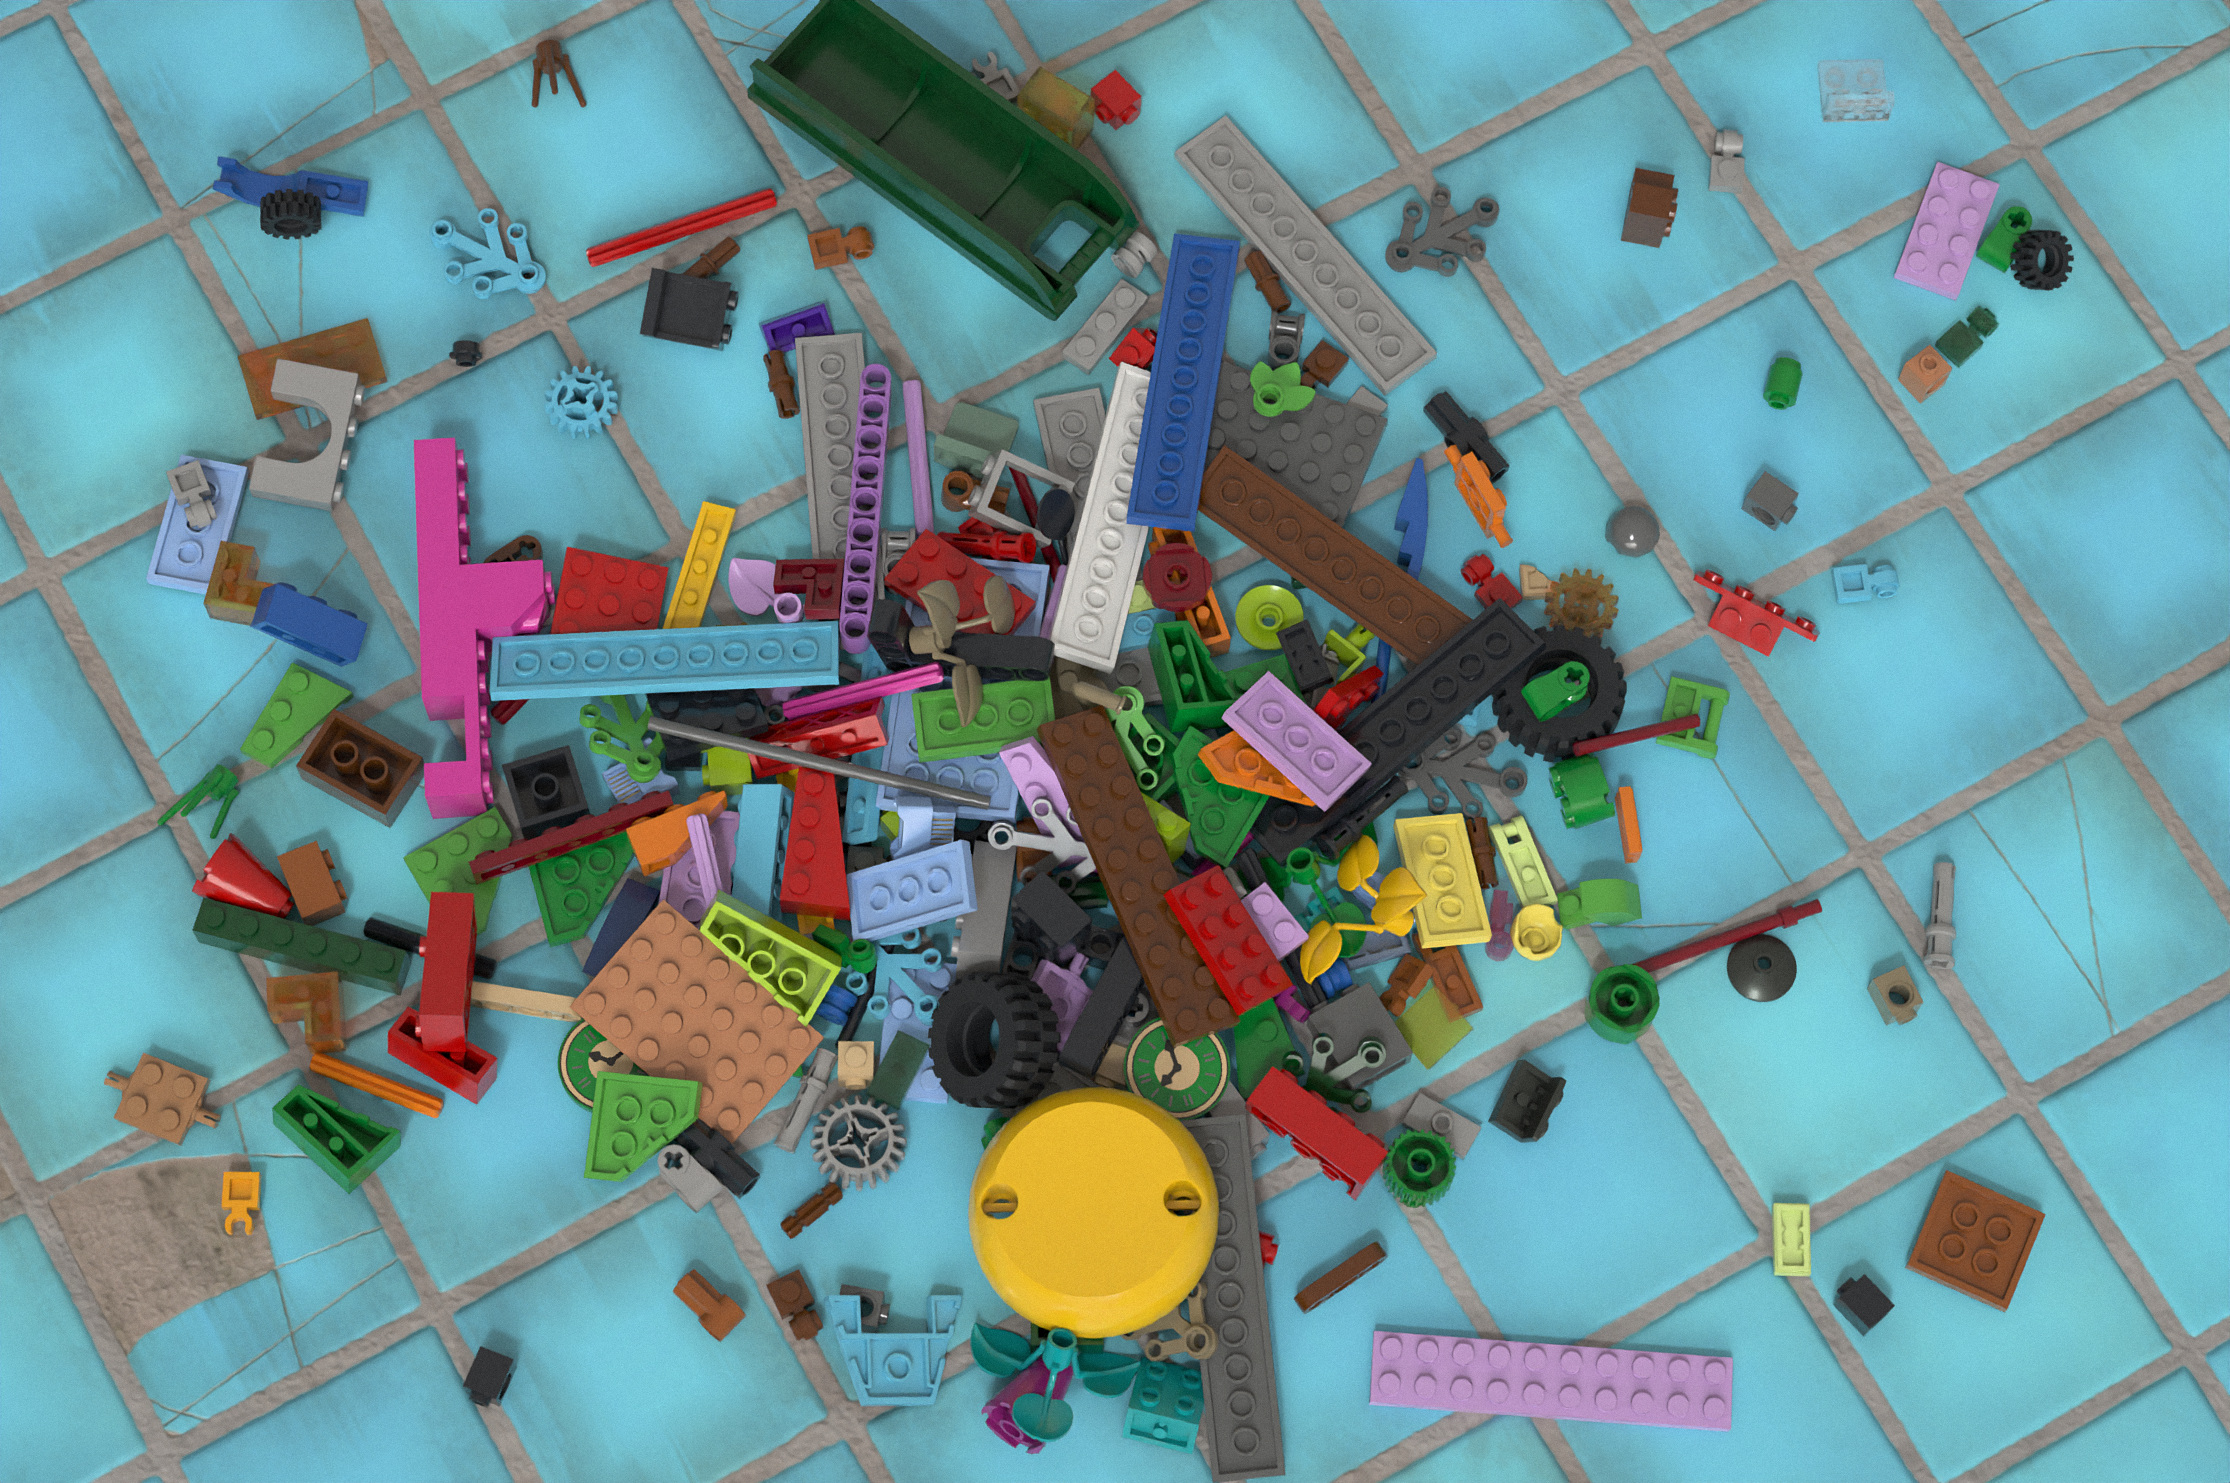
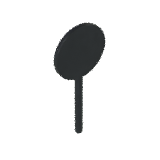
M1055 488L1046 492L1042 497L1037 510V523L1041 533L1046 538L1058 541L1063 565L1067 566L1069 557L1064 537L1073 525L1075 508L1070 494L1063 489Z

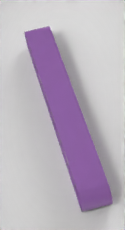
M881 364L866 366L860 376L839 624L841 645L844 650L852 654H861L867 651L871 645L867 632L876 595L892 399L891 374L888 368ZM873 382L883 383V386L878 388L869 385ZM871 412L881 414L877 418H869L866 415ZM872 442L879 445L874 449L864 447L867 443ZM867 473L876 475L872 480L861 478L862 475ZM864 504L873 506V509L869 511H862L858 508ZM861 535H867L871 537V539L867 542H858L857 540H855L857 537ZM860 566L869 569L867 572L863 574H858L853 571L855 568ZM855 598H863L866 600V602L862 605H853L852 603H850ZM854 629L864 632L859 637L848 635L849 631Z

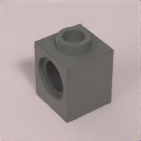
M1765 471L1746 496L1741 509L1773 531H1776L1782 522L1787 525L1798 510V507L1794 504L1799 493Z
M841 1284L839 1295H860V1303H869L873 1307V1312L869 1316L861 1317V1331L878 1333L880 1324H887L890 1304L884 1303V1292Z

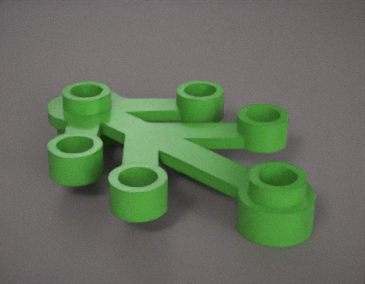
M1122 686L1113 693L1121 697L1125 695L1133 702L1132 708L1130 710L1122 709L1119 715L1116 714V711L1109 708L1105 709V712L1110 722L1117 719L1114 732L1125 758L1137 774L1138 785L1142 789L1150 790L1158 784L1159 776L1154 769L1149 768L1129 738L1130 723L1134 725L1144 739L1143 747L1149 755L1155 756L1160 754L1165 748V740L1161 735L1155 733L1142 713L1145 705L1142 693L1135 687ZM1151 738H1156L1160 741L1161 746L1159 750L1153 751L1149 748L1148 741ZM1148 772L1153 775V784L1146 785L1142 782L1143 773Z
M626 694L599 696L601 701L613 706L619 724L602 717L601 710L597 706L592 704L584 705L580 710V724L586 728L598 730L590 736V750L596 754H604L626 764V770L634 781L639 783L652 781L660 772L661 761L658 757L664 750L659 733L656 732L654 740L646 749L644 748L642 738L648 732V722L650 716H652L648 702L646 701L645 711L635 723L625 699ZM611 736L626 743L629 750L612 744ZM596 741H602V742H604V743H603V744H599V743H597Z

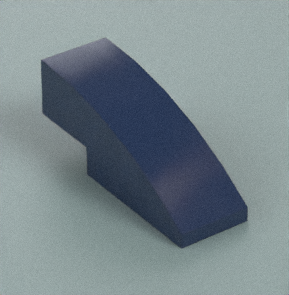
M629 878L626 880L597 936L582 970L583 973L594 978L653 912L660 895V890Z

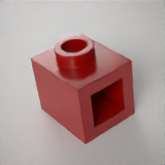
M1114 70L1090 89V105L1094 108V112L1104 124L1109 123L1117 130L1124 124L1130 125L1139 117L1141 95Z

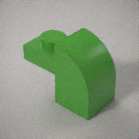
M1595 879L1579 883V888L1557 894L1560 924L1568 930L1597 921L1613 927L1642 918L1638 885L1626 880Z

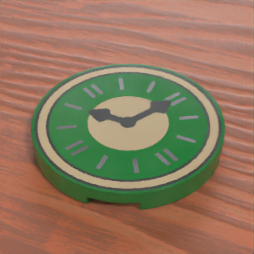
M1159 1017L1144 1025L1130 1041L1123 1060V1077L1128 1092L1149 1099L1166 1109L1179 1121L1193 1120L1210 1111L1222 1098L1230 1078V1059L1226 1046L1217 1033L1173 1048Z
M582 1019L570 1029L561 1044L558 1054V1072L563 1088L568 1096L579 1107L592 1113L598 1071L641 1076L649 1075Z

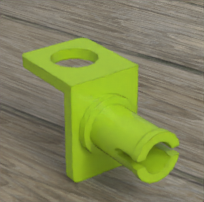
M1357 624L1345 638L1332 629L1325 637L1323 643L1326 644L1325 651L1336 652L1338 654L1337 659L1348 668L1338 679L1337 684L1361 672L1367 656L1360 651L1370 640L1375 638V635L1370 631H1364V627L1360 624Z

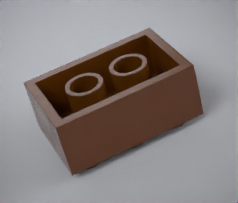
M336 709L332 710L296 765L302 780L391 828L424 777L423 757Z

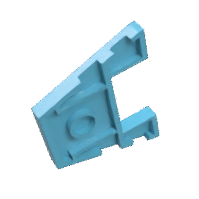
M828 1295L824 1297L827 1312L861 1406H930L935 1404L946 1362L944 1357L949 1339H952L955 1329L953 1324L957 1310L961 1306L962 1295H931L926 1297L928 1333H862L860 1295Z

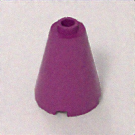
M1042 1356L988 1400L981 1410L982 1414L987 1413L989 1416L985 1423L1000 1439L1014 1448L1019 1443L1029 1447L1026 1450V1453L1039 1454L1046 1445V1442L1032 1439L1019 1429L1013 1420L1012 1408L1016 1399L1024 1394L1034 1393L1042 1397L1045 1396L1051 1370L1045 1366ZM1071 1363L1063 1371L1057 1373L1051 1399L1064 1400L1074 1375Z

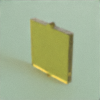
M1436 985L1394 1022L1413 1054L1427 1070H1430L1474 1029L1458 1011V1004L1451 1003Z

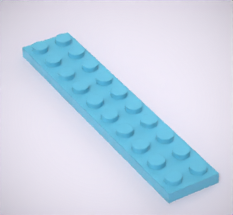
M838 621L493 637L490 677V696L492 701L839 684Z

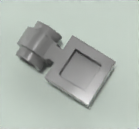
M1723 129L1722 132H1716L1714 152H1720V156H1711L1708 191L1741 194L1743 190L1745 158L1734 157L1735 154H1741L1743 147V134H1737V130Z
M199 460L166 471L178 505L190 504L189 507L184 508L191 528L197 525L198 528H202L212 524L211 520L216 519L217 516L211 500L203 501L202 499L211 495V491Z

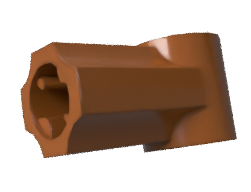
M962 471L950 472L943 480L941 491L943 506L952 512L970 510L971 505L968 504L969 496L976 485L980 486L981 481L971 479L967 473ZM996 485L988 508L1004 514L1010 489ZM955 487L962 489L965 493L954 495L949 490Z
M695 1269L687 1273L673 1289V1294L699 1318L700 1324L719 1342L746 1317L743 1310L726 1294L721 1295Z

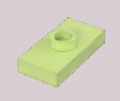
M1773 1203V1275L1810 1276L1809 1204Z

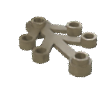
M1199 1280L1197 1283L1199 1289L1197 1296L1194 1297L1190 1292L1186 1297L1189 1304L1190 1322L1181 1316L1179 1304L1170 1313L1156 1322L1134 1331L1131 1336L1128 1333L1120 1336L1125 1340H1138L1142 1334L1174 1329L1182 1338L1170 1341L1152 1339L1146 1344L1145 1355L1149 1360L1164 1361L1169 1355L1187 1352L1194 1359L1204 1360L1210 1358L1217 1350L1218 1335L1212 1326L1206 1324L1203 1299L1207 1295L1206 1284ZM1202 1335L1205 1336L1206 1340L1203 1348L1199 1345V1338ZM1156 1344L1161 1348L1160 1355L1157 1357L1154 1354Z

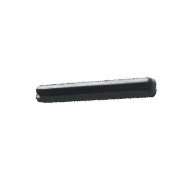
M373 917L368 918L363 930L364 935L368 938L419 955L420 936H425ZM476 953L474 974L492 979L497 970V961Z

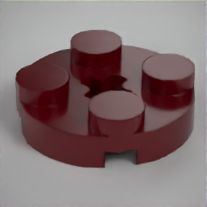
M1170 543L1156 550V553L1147 560L1143 569V587L1154 607L1171 612H1184L1204 603L1205 597L1210 591L1212 580L1211 566L1204 555L1202 557L1200 553L1194 551V547L1184 543ZM1176 570L1180 571L1181 576L1187 577V580L1182 581L1179 585L1168 580V577H1172L1173 571Z

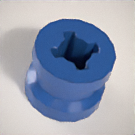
M1337 957L1330 968L1317 977L1327 999L1334 997L1337 991L1345 990L1353 985L1350 973L1340 957Z
M832 984L815 1013L829 1022L844 1026L848 1020L847 1013L850 1008L855 1006L857 998L849 991Z

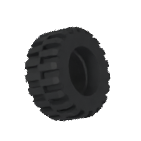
M1554 625L1552 631H1547L1545 626L1534 629V632L1545 642L1546 649L1491 694L1494 697L1492 702L1493 715L1499 716L1497 725L1502 733L1508 731L1510 733L1508 741L1514 747H1517L1519 744L1526 747L1524 754L1532 758L1535 753L1544 755L1543 761L1553 762L1555 757H1562V761L1575 757L1573 751L1574 743L1613 734L1617 727L1626 702L1624 698L1627 693V682L1622 680L1625 672L1620 662L1614 663L1616 653L1610 646L1605 649L1601 647L1602 639L1595 634L1591 638L1583 635L1585 629L1575 626L1573 631L1565 630V625ZM1571 661L1583 664L1589 672L1587 690L1591 701L1588 709L1577 716L1568 718L1553 716L1546 721L1539 722L1521 694V690L1528 684L1530 678L1543 671L1556 670Z
M983 971L965 974L961 979L958 978L948 987L950 991H945L938 1000L940 1005L933 1010L931 1019L934 1021L932 1028H929L928 1038H931V1047L928 1048L929 1058L934 1061V1066H932L934 1075L937 1078H941L939 1084L947 1094H950L953 1100L960 1104H965L967 1107L1012 1109L1017 1106H1024L1045 1088L1044 1082H1049L1055 1072L1052 1070L1053 1064L1058 1062L1060 1052H1057V1042H1061V1032H1057L1056 1024L1059 1023L1057 1013L1051 1010L1053 1003L1047 994H1043L1044 990L1040 985L1021 974ZM996 1018L999 1028V1048L996 1058L992 1062L989 1052V1033L992 1023Z

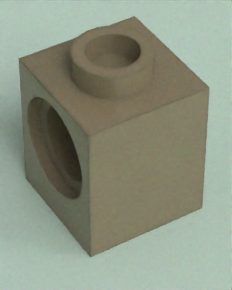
M1904 965L1874 978L1867 988L1886 1026L1896 1021L1898 1025H1902L1915 1019L1918 1016L1916 1012L1923 1004V1000ZM1895 992L1900 994L1904 998L1905 1004L1898 1005L1893 1003L1889 998V993Z

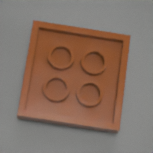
M1946 1170L1905 1268L2005 1313L2046 1214Z

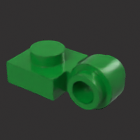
M819 924L812 932L815 942L842 956L841 967L847 968L851 965L859 973H868L875 968L878 957L874 945L868 940L857 939L850 944V940L844 932L839 929L833 930L822 924Z

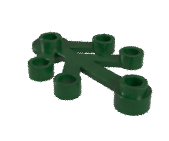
M1316 1034L1312 1040L1313 1055L1306 1084L1302 1088L1307 1092L1310 1090L1317 1092L1327 1101L1351 1105V1108L1357 1113L1367 1112L1372 1105L1371 1095L1367 1090H1349L1334 1087L1333 1085L1365 1066L1369 1068L1380 1066L1386 1058V1049L1383 1041L1375 1036L1363 1038L1357 1046V1054L1323 1074L1327 1056L1333 1052L1334 1043L1329 1034ZM1321 1040H1326L1329 1042V1046L1326 1049H1319L1316 1046L1317 1043ZM1370 1050H1375L1379 1054L1375 1059H1369L1365 1056L1366 1053ZM1297 1051L1285 1053L1282 1057L1283 1069L1296 1077L1304 1067L1302 1055ZM1294 1058L1299 1061V1064L1296 1067H1289L1286 1062ZM1363 1096L1367 1099V1102L1363 1105H1357L1354 1100L1357 1097ZM1328 1107L1335 1113L1339 1112V1110L1335 1107Z

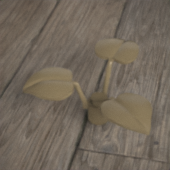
M998 575L990 577L984 586V605L988 614L984 617L957 623L956 616L959 613L960 601L957 590L952 582L948 580L934 581L917 592L926 606L932 625L912 627L909 633L910 648L914 654L932 653L934 660L943 659L957 665L952 671V687L961 727L968 726L981 707L983 701L982 680L974 665L966 666L964 659L945 654L943 651L950 647L951 637L956 630L991 621L996 634H1005L1011 629L1015 617L1014 601L1007 587L1006 580Z

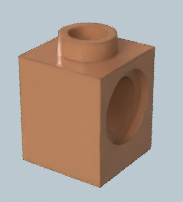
M1928 345L1905 363L1898 380L1919 403H1922L1945 385L1953 368L1931 345Z

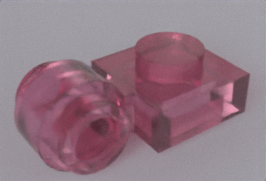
M1494 890L1490 900L1489 925L1492 937L1489 942L1485 943V952L1494 961L1506 960L1510 957L1514 948L1511 935L1504 931L1505 925L1512 923L1513 903H1507L1508 891ZM1500 943L1504 948H1497L1494 944Z

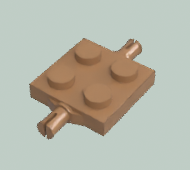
M146 1053L142 1054L136 1070L129 1078L113 1071H109L107 1076L119 1082L105 1078L104 1085L123 1091L122 1100L114 1119L179 1146H182L188 1130L196 1121L214 1129L217 1128L218 1123L206 1117L220 1122L221 1114H216L203 1108V1097L210 1084L208 1078Z

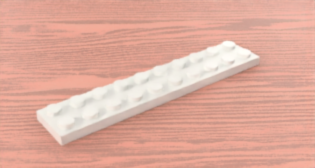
M1121 362L1117 368L1049 635V640L1055 644V656L1111 674L1115 667L1149 529L1148 526L1127 524V511L1151 372Z

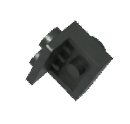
M1517 1060L1488 1122L1520 1143L1537 1142L1548 1130V1120L1553 1109L1560 1104L1563 1098V1089L1567 1081L1562 1077H1550L1526 1060Z

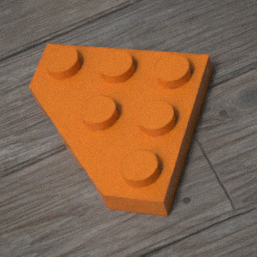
M1235 730L1201 748L1198 756L1219 783L1312 807L1317 805Z

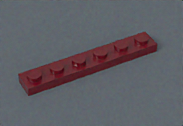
M669 790L662 793L660 791H653L641 797L640 801L632 804H616L610 807L608 812L604 814L582 816L573 825L564 828L560 826L551 827L543 831L542 836L534 839L522 838L515 840L506 849L497 852L494 850L484 851L476 855L475 860L469 861L476 885L626 832L627 828L632 827L631 824L634 821L643 817H651L652 819L664 814L667 808L674 804Z

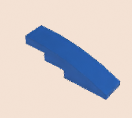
M1420 458L1415 460L1394 526V530L1405 533L1399 550L1397 564L1408 567L1407 574L1418 581L1424 558L1428 527V492L1423 459Z

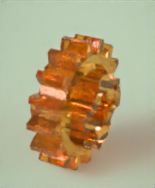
M1577 568L1573 569L1572 577L1570 578L1564 572L1561 573L1559 577L1560 583L1552 581L1550 589L1553 592H1547L1544 602L1549 604L1545 607L1544 614L1548 616L1553 615L1549 626L1565 625V630L1573 631L1576 626L1585 629L1583 635L1591 638L1592 633L1601 638L1604 633L1603 628L1608 630L1612 628L1614 623L1612 619L1617 617L1619 609L1613 607L1617 605L1619 597L1610 595L1614 585L1607 584L1604 586L1602 584L1603 574L1599 575L1596 579L1592 578L1591 569L1586 571L1585 576L1580 575ZM1564 594L1566 603L1560 608L1559 598ZM1600 603H1603L1604 611L1602 616L1599 617L1597 608Z

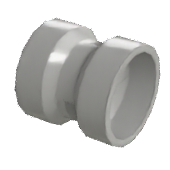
M1135 231L1126 241V245L1112 254L1111 259L1122 273L1130 278H1137L1143 271L1145 262L1152 261L1158 251L1149 238Z

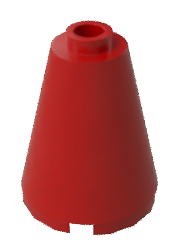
M232 833L229 834L228 840L225 839L204 867L205 876L202 881L197 879L192 888V892L197 896L283 919L287 917L294 906V903L290 901L292 893Z

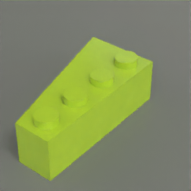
M719 889L701 918L699 931L732 961L735 960L746 970L747 975L756 983L759 982L766 988L777 1002L783 1007L791 1008L798 1014L797 1020L807 1027L841 969L842 956Z

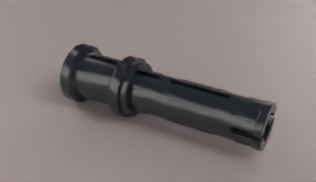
M1394 775L1391 780L1369 796L1349 815H1343L1339 818V822L1324 834H1318L1315 842L1319 849L1329 859L1333 861L1338 859L1340 851L1352 841H1359L1363 834L1362 830L1382 815L1399 798L1409 792L1406 784L1401 778ZM1382 797L1386 798L1370 813L1367 812V810L1371 808L1376 802H1378ZM1341 834L1342 837L1335 841L1334 838Z

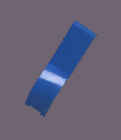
M218 156L217 166L222 167L220 181L214 180L213 190L246 204L260 207L261 198L263 196L266 197V194L269 192L275 194V190L286 192V189H292V192H297L299 189L304 190V194L311 192L313 197L318 196L319 201H321V210L361 217L364 215L369 181L304 170L287 176H272L249 170L241 165L237 159Z

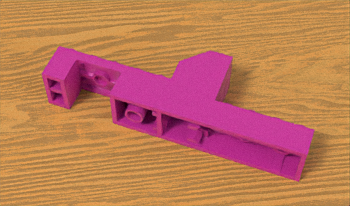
M455 437L414 440L422 700L430 721L465 719L466 761L424 763L425 798L433 819L479 816L488 811V804L494 803L493 782L491 783L489 772L493 770L492 750H489L488 738H492V725L487 705H491L490 686L487 685L486 673L490 671L488 653L492 652L493 637L528 636L540 633L544 622L550 617V605L556 604L555 584L552 581V572L545 571L543 560L472 564L471 557L468 555V546H471L470 526H467V514H470L469 494H466L465 484L469 483L468 463H465L464 449L458 450Z

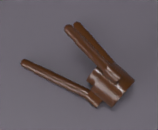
M546 40L538 43L535 48L537 58L532 61L534 68L532 106L534 108L538 106L541 71L549 75L552 94L557 95L558 83L556 74L563 67L580 106L585 107L586 101L570 66L568 54H563L560 42Z

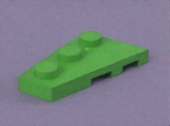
M291 663L241 746V753L272 769L300 745L308 733L316 726L322 725L333 709H337L341 704L345 705L354 697L353 693L303 667Z

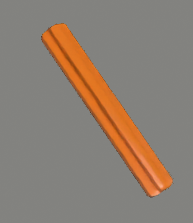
M316 1052L310 1061L309 1067L312 1072L432 1118H438L443 1109L444 1103L441 1098L326 1054Z

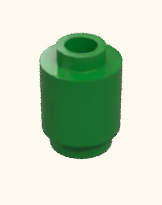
M1780 357L1770 366L1763 393V398L1770 407L1785 410L1796 404L1803 376L1801 364L1798 361Z

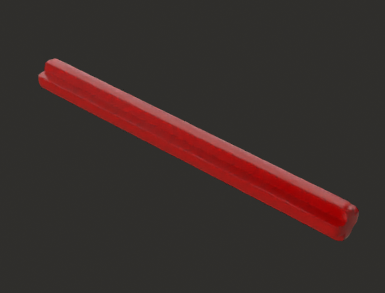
M767 188L586 249V256L591 267H596L773 208L777 205L776 196L771 188Z

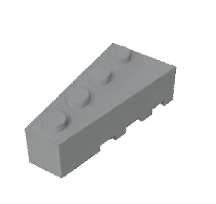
M975 840L971 859L978 910L959 915L956 918L955 929L961 930V937H953L951 957L958 958L955 981L971 972L1000 971L1017 846L1012 845L1009 849L998 850L989 842Z

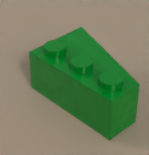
M1189 621L1155 623L1147 648L1171 733L1186 731L1189 726L1197 730L1230 727L1221 718L1224 712L1241 696L1235 695L1227 683L1228 677L1223 670L1219 671L1209 657V650Z
M299 1084L272 1108L273 1124L348 1194L401 1147L400 1130L391 1126L387 1128L370 1120V1117L360 1112L357 1114L339 1106L338 1102Z

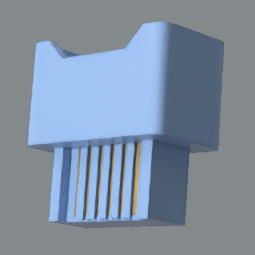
M650 737L642 741L645 749L652 742ZM619 763L602 773L603 780L618 804H632L640 801L642 796L653 791H660L662 793L669 790L671 798L680 793L675 778L664 775L661 768L659 774L648 783H639L631 779L626 770V764Z
M894 796V805L898 808L899 829L898 837L890 842V853L893 860L953 842L956 811L953 806H933L930 797Z

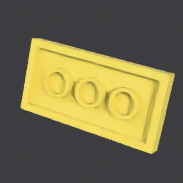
M1463 814L1395 819L1393 829L1402 867L1408 869L1414 875L1420 887L1427 894V897L1412 908L1422 949L1489 942L1492 933Z

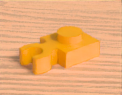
M260 1172L223 1173L221 1207L223 1210H232L225 1220V1230L228 1235H233V1226L238 1221H244L246 1223V1234L252 1235L254 1222L249 1216V1210H260L262 1179Z

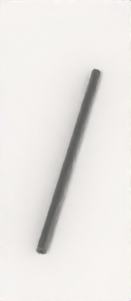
M650 716L647 729L985 810L989 809L991 796Z

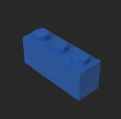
M278 582L262 590L250 627L342 667L356 662L368 624L358 620V616L351 611L336 610L327 606V601L316 596L307 597L298 593L295 586Z

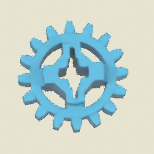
M573 366V374L568 375L562 370L560 371L561 381L551 379L550 385L552 390H547L544 393L545 399L548 401L544 404L546 413L550 414L548 416L550 424L555 425L559 423V433L563 434L569 429L572 438L575 439L578 432H583L585 438L588 439L590 438V431L593 429L598 434L603 433L602 423L612 425L613 422L610 414H617L618 412L617 404H615L618 401L617 391H612L614 387L611 379L604 381V373L601 370L594 376L590 366L586 367L584 373H579L577 366ZM566 392V397L561 400V405H559L561 396ZM604 399L603 405L600 411L597 413L596 409L599 405L602 404L601 400Z

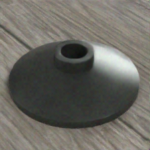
M1758 934L1739 941L1732 948L1727 960V975L1734 989L1745 998L1756 1002H1770L1784 996L1792 987L1797 974L1796 960L1790 948L1778 938L1770 935ZM1761 959L1768 961L1770 968H1760L1758 961Z

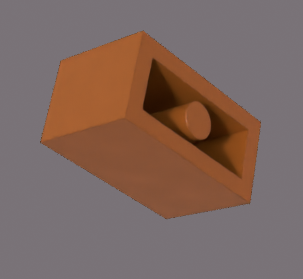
M317 841L277 856L304 924L314 926L346 913L342 901L347 900L348 897L341 880L333 882L329 871L335 869L328 849L321 851Z

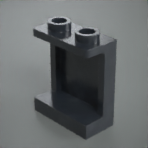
M652 268L640 334L645 337L723 351L724 344L729 345L731 341L733 325L728 324L730 311H736L739 292L734 291L735 285L731 282L714 281Z

